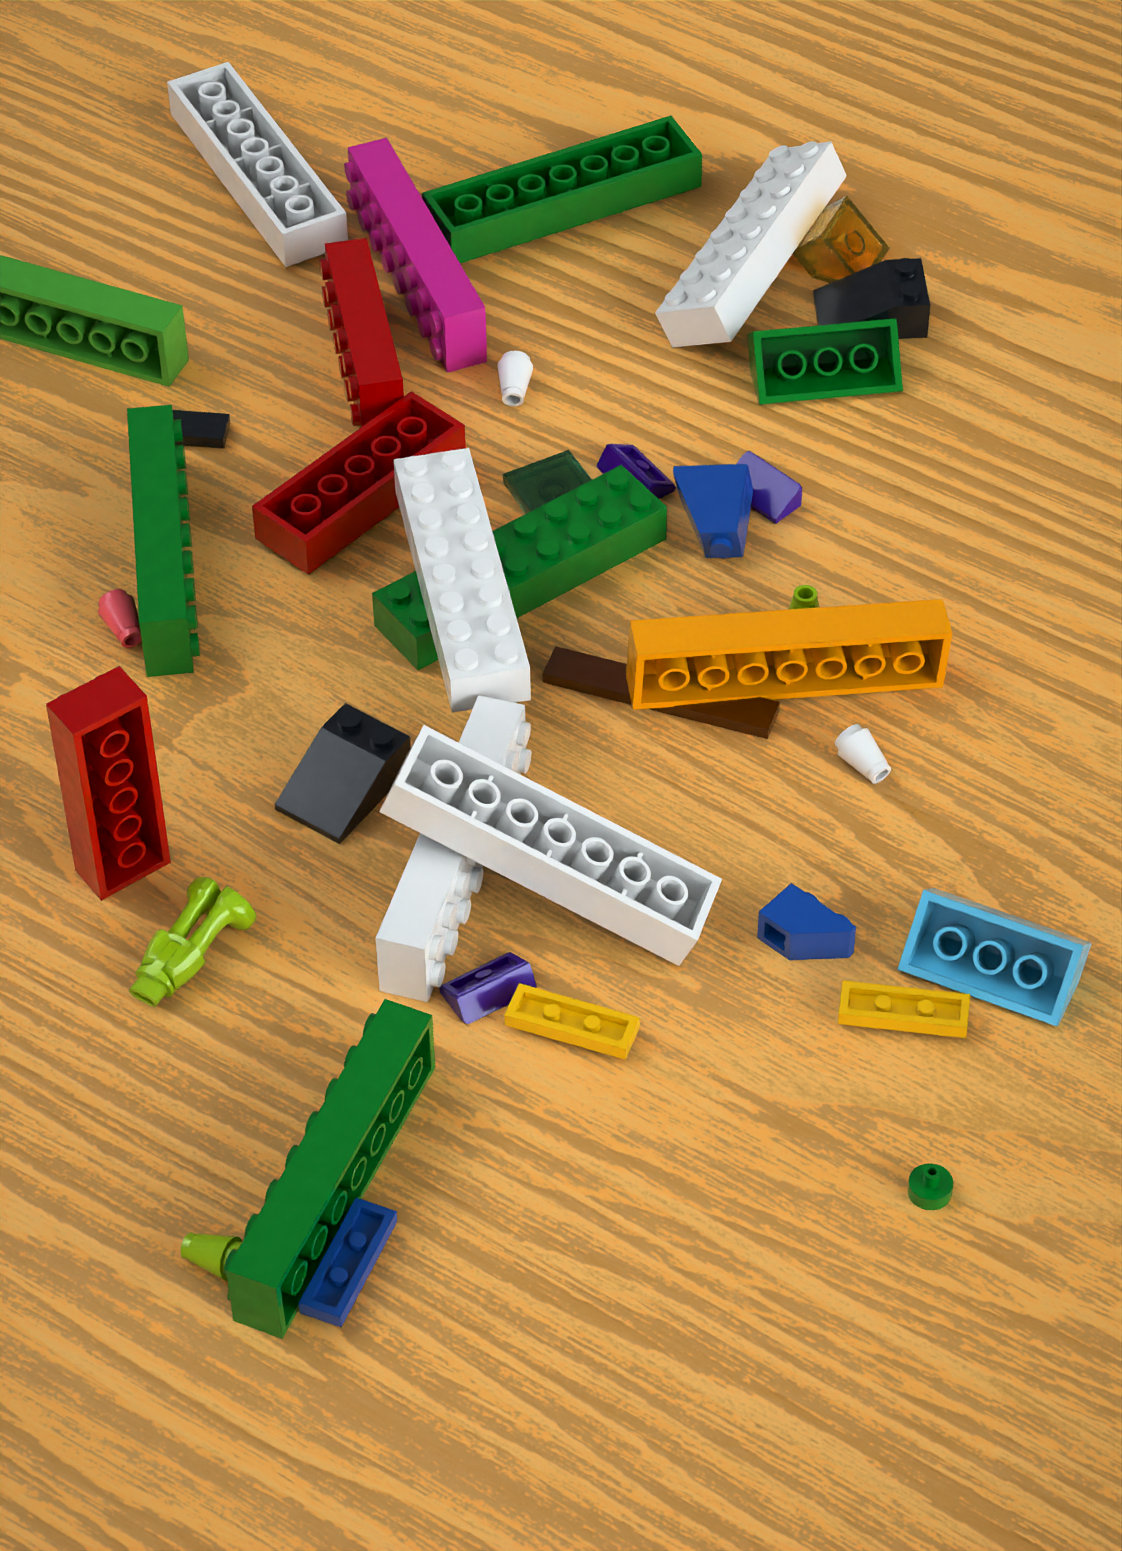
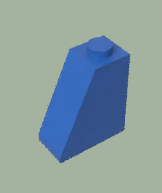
M748 464L674 466L673 475L679 497L705 557L721 559L743 557L753 496V485Z

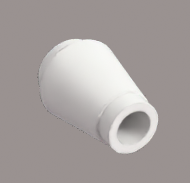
M509 351L502 356V359L497 364L502 401L508 406H519L524 402L526 390L533 372V364L526 353Z
M855 724L845 729L837 737L835 746L838 749V756L873 784L879 783L888 776L891 767L887 764L869 729H863L859 724Z

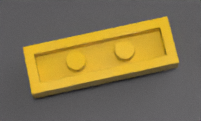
M842 980L838 1024L966 1038L970 994Z
M519 983L504 1014V1025L626 1060L640 1028V1017Z

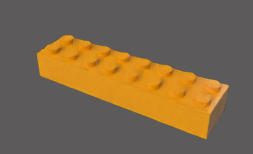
M943 599L630 620L626 679L633 710L756 697L776 700L943 688L953 632Z

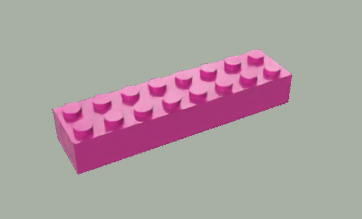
M383 138L348 147V162L344 163L345 174L350 183V190L346 191L348 205L351 210L357 211L360 227L363 231H368L374 252L379 251L381 254V261L385 272H391L396 292L399 295H404L407 311L410 316L415 315L421 337L428 338L434 360H440L447 373L487 362L485 306L389 140Z

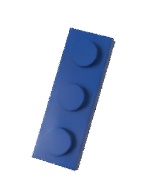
M357 1197L355 1198L299 1301V1311L301 1314L342 1327L397 1223V1211Z

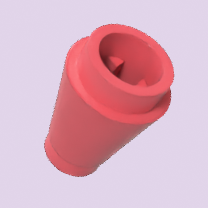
M115 589L105 593L98 602L99 616L123 647L130 648L138 645L142 639L133 596L127 594L123 589Z

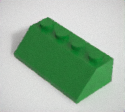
M897 318L753 331L747 334L750 372L758 405L903 391Z

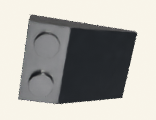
M921 258L884 260L813 290L818 325L897 318L898 339L927 338L930 300Z
M345 703L317 733L277 799L275 810L340 844L389 793L411 749L410 736Z

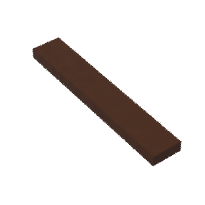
M555 646L543 671V683L632 705L626 679L627 664ZM756 697L651 708L650 710L768 739L779 713L780 702Z

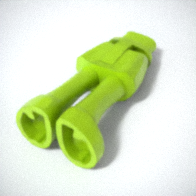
M197 877L191 882L187 888L188 902L174 925L168 932L163 929L156 931L148 944L141 965L135 973L138 979L129 989L130 994L134 998L152 1007H156L163 997H171L175 990H178L199 971L205 963L203 955L216 935L226 925L238 930H246L253 925L256 920L255 911L246 899L235 890L226 886L221 892L218 884L208 877ZM203 914H206L205 920L187 940L186 937L195 923Z

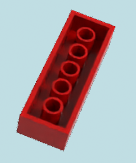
M367 238L325 243V258L319 259L322 280H327L325 286H322V298L324 307L331 308L327 309L330 331L336 330L333 333L335 353H342V356H338L341 378L348 377V380H344L347 402H354V404H350L351 421L353 426H359L360 428L404 397L403 377Z
M409 392L252 506L255 539L309 575L399 508L395 490L394 459L465 449V425L414 392Z
M120 666L46 703L75 871L100 900L113 895L171 863L147 695Z

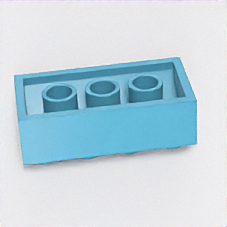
M929 888L922 892L897 970L1058 1026L1079 983L1092 943L936 888Z

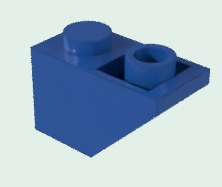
M792 883L759 911L757 938L788 960L849 958L854 953L856 926L844 915L837 914L820 903L813 894L804 892Z

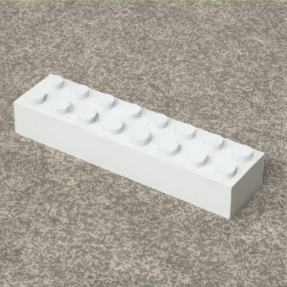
M229 62L167 82L172 117L285 267L325 254V243L348 240L345 210Z
M811 141L802 146L795 147L783 145L776 147L769 153V157L761 168L755 172L753 179L747 187L741 191L737 201L726 212L724 219L710 234L708 241L696 253L692 263L681 274L679 281L671 292L665 296V300L655 312L672 348L731 342L847 176L831 141L823 143Z
M469 448L394 459L396 496L452 713L472 710L478 695L514 703L531 700L530 665Z
M478 695L458 743L518 774H526L531 761V750L526 749L531 724L525 722V705ZM421 833L375 939L379 991L428 1002L433 988L440 987L443 982L446 956L453 955L456 950L459 924H465L468 920L471 909L472 892L478 893L481 888L483 865Z
M423 725L379 811L680 966L698 941L722 881L721 878L425 725Z

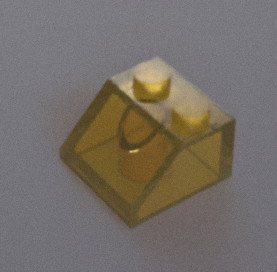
M845 196L823 209L793 252V255L812 278L832 283L881 262L890 247L849 197Z

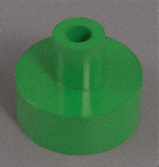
M932 1163L922 1164L913 1169L908 1181V1196L914 1205L924 1210H938L949 1203L952 1197L953 1178L947 1169Z

